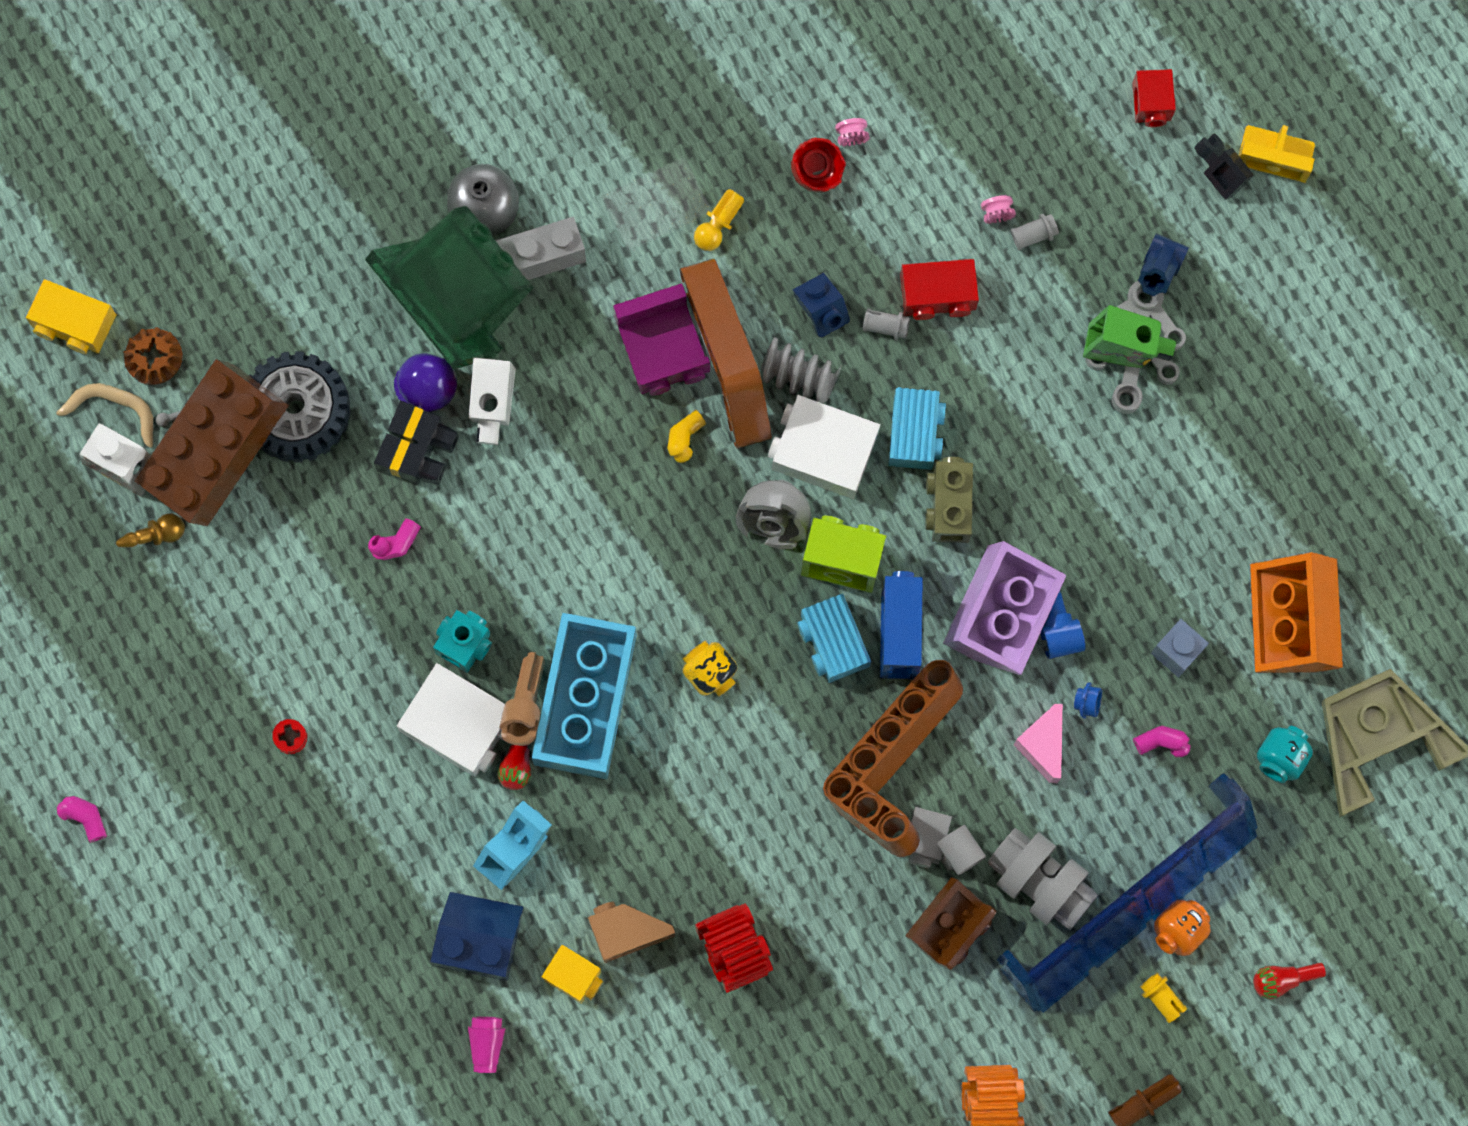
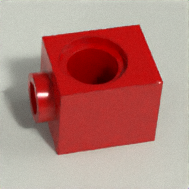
M1172 69L1136 71L1132 82L1135 122H1145L1147 127L1165 125L1168 121L1172 120L1176 110Z

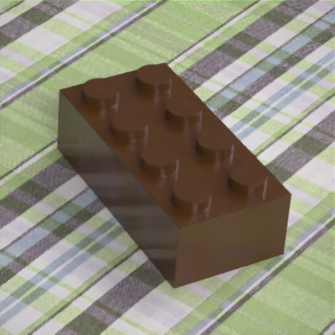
M215 359L134 482L187 522L208 527L289 405L234 364Z

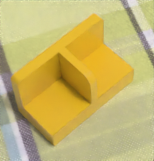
M1250 125L1246 126L1239 157L1248 168L1306 183L1312 172L1315 160L1312 158L1315 148L1314 142L1286 135L1288 126L1282 125L1279 133Z

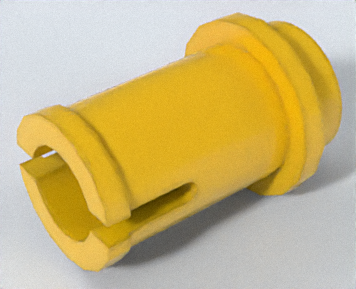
M1156 973L1140 986L1144 991L1142 996L1144 998L1149 997L1166 1018V1021L1171 1023L1180 1016L1179 1013H1184L1187 1007L1183 1005L1167 985V977L1164 976L1162 978L1159 973Z

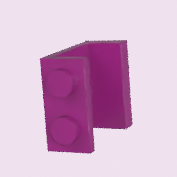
M682 283L613 305L614 317L641 394L650 392L651 396L660 395L669 391L672 384L684 381L687 385L694 384L703 380L706 377L705 373L710 372V361L708 356L705 357L687 307V296Z

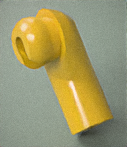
M697 410L690 413L670 429L667 449L669 454L674 456L676 462L684 463L692 457L693 451L689 447L690 436L706 425L704 418Z

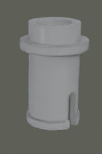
M1040 214V219L1010 230L1018 251L1045 239L1052 241L1054 239L1053 236L1059 234L1052 214L1047 216Z
M867 308L863 331L894 336L896 341L899 338L906 339L910 317L904 316V312H899V315Z

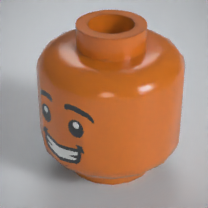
M1176 900L1172 902L1154 922V930L1157 935L1156 943L1168 954L1175 953L1180 956L1192 954L1208 938L1211 932L1208 912L1193 900Z

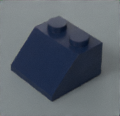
M450 892L438 925L430 962L435 967L508 981L524 907Z

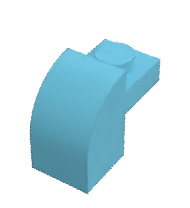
M522 801L514 808L503 829L484 846L473 867L502 890L541 848L548 838L546 833L552 824L543 818L541 813L534 810L525 801Z

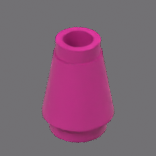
M472 1017V1026H468L472 1062L474 1064L473 1072L496 1073L506 1030L505 1027H502V1018Z

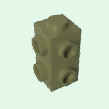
M945 457L942 459V462L936 461L933 473H927L926 494L933 495V508H926L925 529L932 531V542L969 543L971 538L973 463L964 462L963 458Z

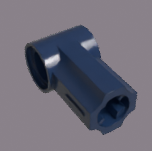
M1156 233L1143 261L1144 265L1138 282L1143 287V292L1151 296L1166 293L1173 276H1177L1189 247Z

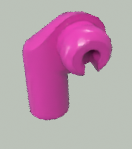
M405 518L395 536L380 537L376 535L370 539L368 549L373 557L379 560L404 556L420 531L421 526Z
M68 796L58 804L57 814L62 820L73 819L83 823L89 843L107 837L96 805L77 796Z

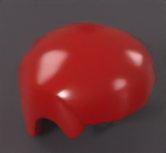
M811 138L799 144L791 161V171L795 181L807 191L823 193L838 186L842 182V175L846 167L845 159L839 147L825 138ZM823 170V171H822L821 173H819V174H813V173H815V172H818V171Z

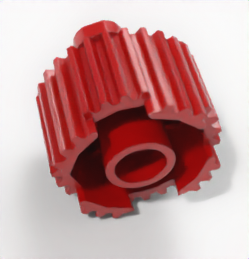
M746 903L731 907L695 924L699 939H705L707 943L704 946L713 973L718 982H723V988L726 993L761 979L773 971L769 956H771L764 937L756 935L753 928L755 922Z

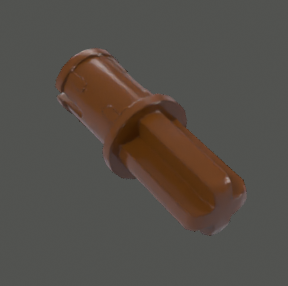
M1168 1074L1142 1092L1137 1089L1135 1091L1136 1095L1108 1111V1114L1116 1126H1132L1148 1115L1154 1116L1153 1111L1182 1092L1181 1085L1175 1076Z

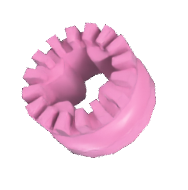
M852 118L837 123L835 129L840 134L837 139L838 144L845 147L847 145L851 146V142H853V145H856V141L858 145L866 143L870 138L869 133L864 131L867 128V121L862 118Z
M1003 195L983 201L981 209L986 211L983 217L984 222L991 224L997 223L996 219L1001 222V218H1003V221L1014 218L1016 215L1015 210L1010 208V205L1013 204L1012 197Z

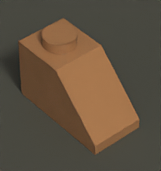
M614 901L594 908L595 915L588 917L604 963L675 937L672 925L625 904L616 906Z

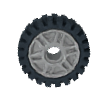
M296 351L295 355H290L289 352L280 353L281 357L275 359L274 356L266 359L267 363L262 366L260 363L254 368V375L249 374V376L288 405L297 400L305 404L299 413L291 414L287 411L284 412L260 450L262 449L267 455L277 457L285 462L293 460L294 463L303 462L304 459L311 461L317 459V455L321 453L325 455L331 451L330 447L334 444L337 445L341 440L342 433L346 432L351 413L349 394L342 378L327 361H322L313 354L307 356L304 352Z

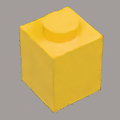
M564 945L560 946L541 976L545 982L582 1004L585 997L592 1000L603 983V980L598 978L602 972L601 968Z

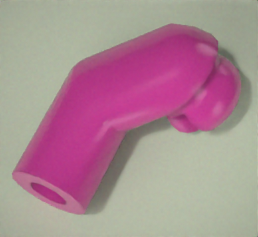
M1158 726L1133 738V742L1140 755L1162 746L1170 749V752L1175 757L1180 758L1186 756L1191 749L1188 743L1190 739L1184 731L1167 726Z

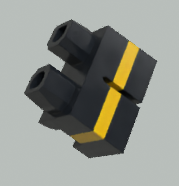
M400 400L388 428L389 434L386 433L374 461L377 472L389 476L394 475L416 485H419L420 480L439 485L446 465L431 459L430 456L434 447L452 454L459 438L458 432L443 425L441 417Z

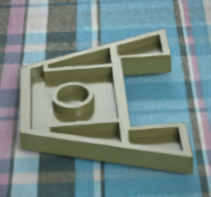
M1391 669L1322 701L1339 818L1375 801L1359 767L1415 740L1422 738L1438 771L1468 758V746Z

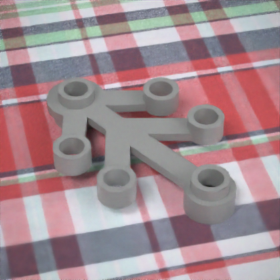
M1138 281L1135 282L1128 291L1127 301L1117 307L1146 317L1150 316V318L1160 321L1161 332L1164 334V338H1168V335L1173 333L1179 335L1181 342L1176 344L1175 351L1181 349L1186 341V335L1182 329L1174 325L1161 307L1164 294L1159 293L1156 296H1151L1152 301L1150 303H1142L1139 300V294L1145 292H1143L1142 285ZM1086 358V364L1092 370H1101L1107 364V362L1095 364L1091 359ZM1158 358L1151 360L1157 369V378L1161 383L1170 385L1176 382L1180 370L1174 362ZM1125 366L1122 384L1116 387L1112 395L1113 407L1122 414L1135 412L1142 402V391L1137 386L1140 368ZM1166 367L1171 368L1175 376L1171 379L1165 378L1162 375V369ZM1124 394L1131 396L1133 403L1129 406L1123 405L1120 402V396Z

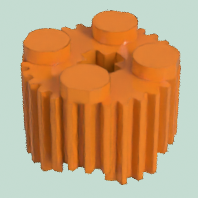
M1011 1065L965 1066L964 1074L968 1082H962L961 1085L962 1111H965L966 1120L971 1121L970 1126H1025L1024 1118L1019 1116L1017 1103L1024 1102L1025 1090L1023 1079L1018 1077L1017 1068H1012Z

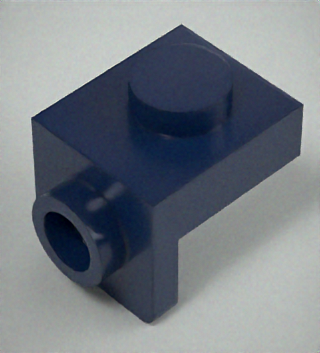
M825 273L792 289L796 300L811 318L815 332L819 337H824L850 322L843 296Z

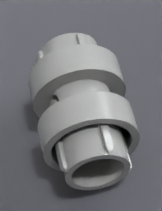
M1014 828L987 862L989 866L1002 875L996 885L1013 899L1021 891L1035 901L1029 912L1046 926L1055 918L1063 926L1071 930L1098 897V894L1083 882L1089 872L1072 858L1063 866L1050 855L1057 846L1040 832L1030 839L1020 830Z

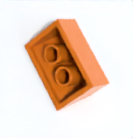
M1310 552L1250 564L1255 672H1321L1343 668L1337 559Z

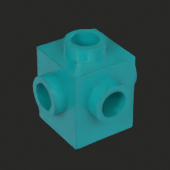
M456 610L452 618L446 616L436 632L439 638L433 646L435 654L468 673L475 660L482 661L492 645V642L489 641L491 636L489 629L485 627L487 621L469 610L466 615ZM462 636H469L466 640H459Z

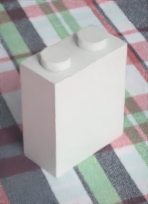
M797 395L794 405L787 404L780 424L786 427L782 437L778 438L775 436L771 444L768 457L773 459L772 470L854 499L878 437L881 424Z
M436 663L400 719L397 728L402 734L476 777L480 770L484 773L487 772L497 755L492 750L499 739H502V729H499L505 704Z

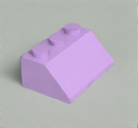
M1004 541L988 545L943 644L975 661L1021 675L1066 575Z

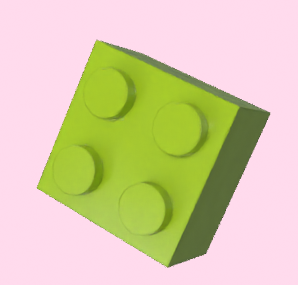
M824 515L821 519L813 518L803 558L801 576L872 593L886 535L879 534L880 530L870 525L860 524L858 528L843 525V520L833 516Z

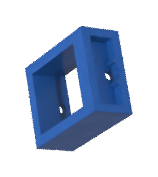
M895 571L892 572V576H885L881 591L880 678L914 679L921 669L923 577H914L913 572Z

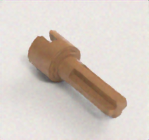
M530 652L527 657L523 658L514 699L506 702L499 725V729H502L501 736L503 740L513 745L523 746L533 742L539 725L541 711L536 704L545 660L543 656H538L536 652Z

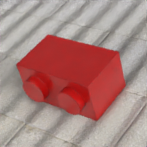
M974 259L902 264L900 279L904 316L913 315L915 320H928L934 318L936 313L949 312L950 317H965L970 315L971 311L977 309L979 297Z

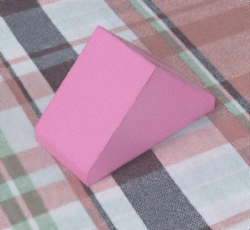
M1054 704L1014 743V746L1049 783H1058L1061 779L1063 704Z

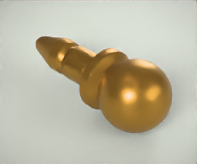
M172 513L164 514L157 522L154 520L148 521V528L137 530L135 533H127L116 541L117 547H135L137 544H145L152 540L156 546L160 545L162 541L172 543L183 536L185 525L178 515Z

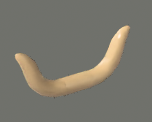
M101 383L87 384L77 389L56 412L58 416H65L74 412L86 399L92 397H101L121 404L137 412L140 417L143 441L148 447H153L152 412L149 405L133 393Z

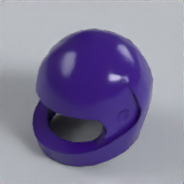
M428 353L415 354L408 358L398 370L394 379V390L399 400L427 412H434L443 409L454 398L457 390V375L453 365L447 358H441Z

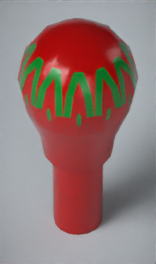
M511 745L499 766V782L508 790L522 789L530 780L531 767L528 745Z
M1322 962L1299 968L1294 966H1264L1254 975V989L1258 995L1265 999H1276L1289 990L1298 987L1302 982L1325 977L1326 971Z

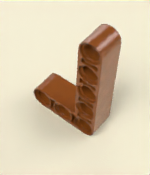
M713 258L680 268L681 279L683 283L685 282L688 292L686 293L721 384L730 432L733 431L736 442H734L736 449L772 439L759 369L716 260Z
M934 660L920 671L824 782V794L835 810L897 857H906L916 851L920 842L919 834L909 818L901 810L880 796L878 792L961 698L963 694L962 682L951 664L945 660ZM947 680L943 685L937 686L941 681ZM923 707L920 712L913 714L915 710ZM899 735L895 740L888 742L893 736ZM875 762L872 767L864 770L868 764ZM850 790L846 796L839 798L842 793ZM877 810L873 816L866 818L868 813ZM904 830L900 836L892 838L897 831Z

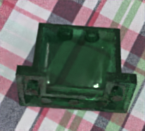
M467 206L454 208L417 241L413 240L374 249L365 258V261L454 370L472 365L474 358L492 359L500 353L503 348L492 334L534 288L516 267L512 256L498 245L492 237L489 228L480 223Z

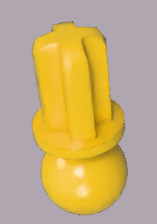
M731 189L726 190L712 213L710 211L706 213L712 219L710 222L699 225L694 232V241L698 248L704 251H712L720 246L722 242V228L726 227L729 230L732 228L729 224L744 203V198Z

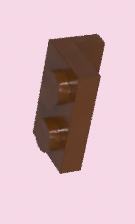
M951 877L905 937L937 965L952 970L965 960L969 952L968 949L977 937L983 935L990 928L992 918L996 915L997 911L992 906L979 900L959 880Z

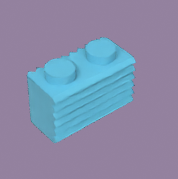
M896 388L888 466L932 470L934 460H941L943 438H936L937 424L944 425L946 403H939V391Z
M843 594L802 609V620L797 622L804 642L811 641L816 651V654L812 655L811 658L819 677L825 675L828 683H831L870 667L871 659Z

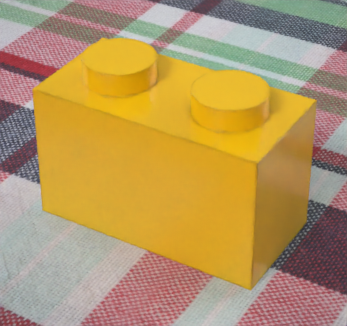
M44 279L26 319L34 328L33 333L43 339L53 341L55 337L67 341L66 346L76 352L87 354V351L91 350L99 354L115 320L116 313L111 305Z

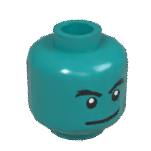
M1295 726L1272 729L1257 752V759L1261 764L1259 766L1261 772L1279 783L1298 779L1313 755V749L1307 741L1308 735Z

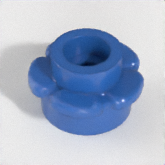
M1088 682L1084 689H1077L1074 709L1080 711L1082 718L1098 716L1102 701V688L1092 687V683Z

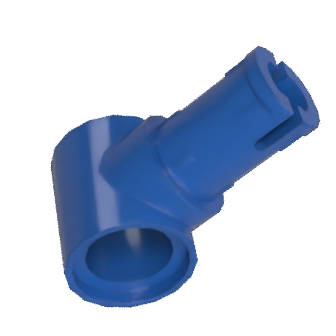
M1060 591L1041 630V639L1046 640L1048 651H1045L1048 659L1085 651V640L1078 619L1072 620L1071 614L1066 612Z

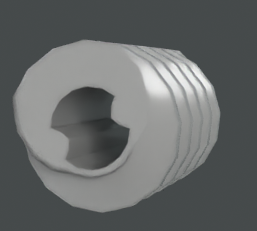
M774 337L761 366L763 382L767 384L776 376V388L782 389L790 382V394L795 395L803 388V397L810 399L816 393V401L824 404L831 395L841 367L835 373H832V361L827 360L821 368L818 367V355L816 354L806 362L804 361L805 350L802 348L795 356H792L790 343H787L780 351L778 350V338Z

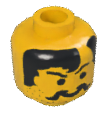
M705 640L683 658L686 662L683 667V674L702 696L715 692L719 697L736 683L732 676L737 671V664L719 642L708 644Z

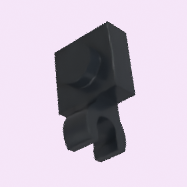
M1215 133L1208 139L1202 138L1194 147L1197 154L1209 165L1203 172L1224 200L1234 196L1254 176L1233 148L1224 151V144Z

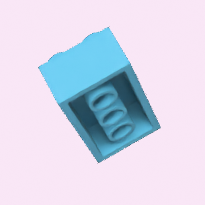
M562 613L532 754V761L535 766L602 779L608 778L637 637L635 626Z

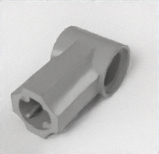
M966 825L959 827L937 843L944 853L941 859L942 864L947 871L954 870L957 875L968 871L986 858V855Z

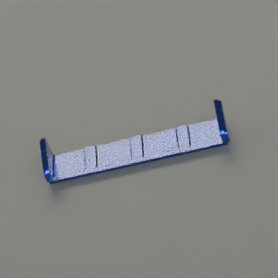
M1222 773L1209 785V788L1227 808L1030 971L1027 972L1009 950L1001 954L997 959L1002 966L1000 971L1034 1012L1038 1010L1044 1013L1089 976L1088 971L1092 967H1100L1146 929V923L1149 920L1153 919L1155 921L1172 902L1181 900L1203 882V876L1207 872L1211 874L1257 837L1256 829L1258 827L1251 800L1234 779H1229L1226 774Z

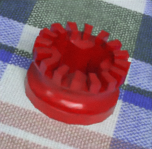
M285 719L275 726L272 739L275 746L281 752L296 754L305 747L307 732L299 721ZM292 727L295 733L300 732V737L294 739L293 746H288L286 741H280V736L286 734V728Z

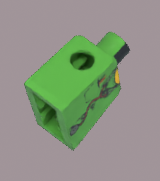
M1109 305L1089 323L1083 357L1133 368H1142L1153 358L1170 361L1174 355L1176 341L1160 336V321Z

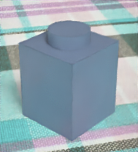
M1180 619L1156 645L1151 654L1179 678L1209 643L1186 622Z

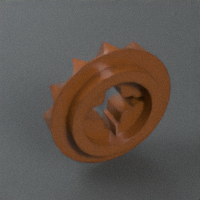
M158 327L148 330L141 329L137 335L129 338L126 350L123 351L126 369L134 379L144 384L156 385L170 380L178 372L182 364L183 354L180 343L171 332L161 330ZM155 342L158 353L164 356L155 358L150 369L148 359L141 354L150 352Z

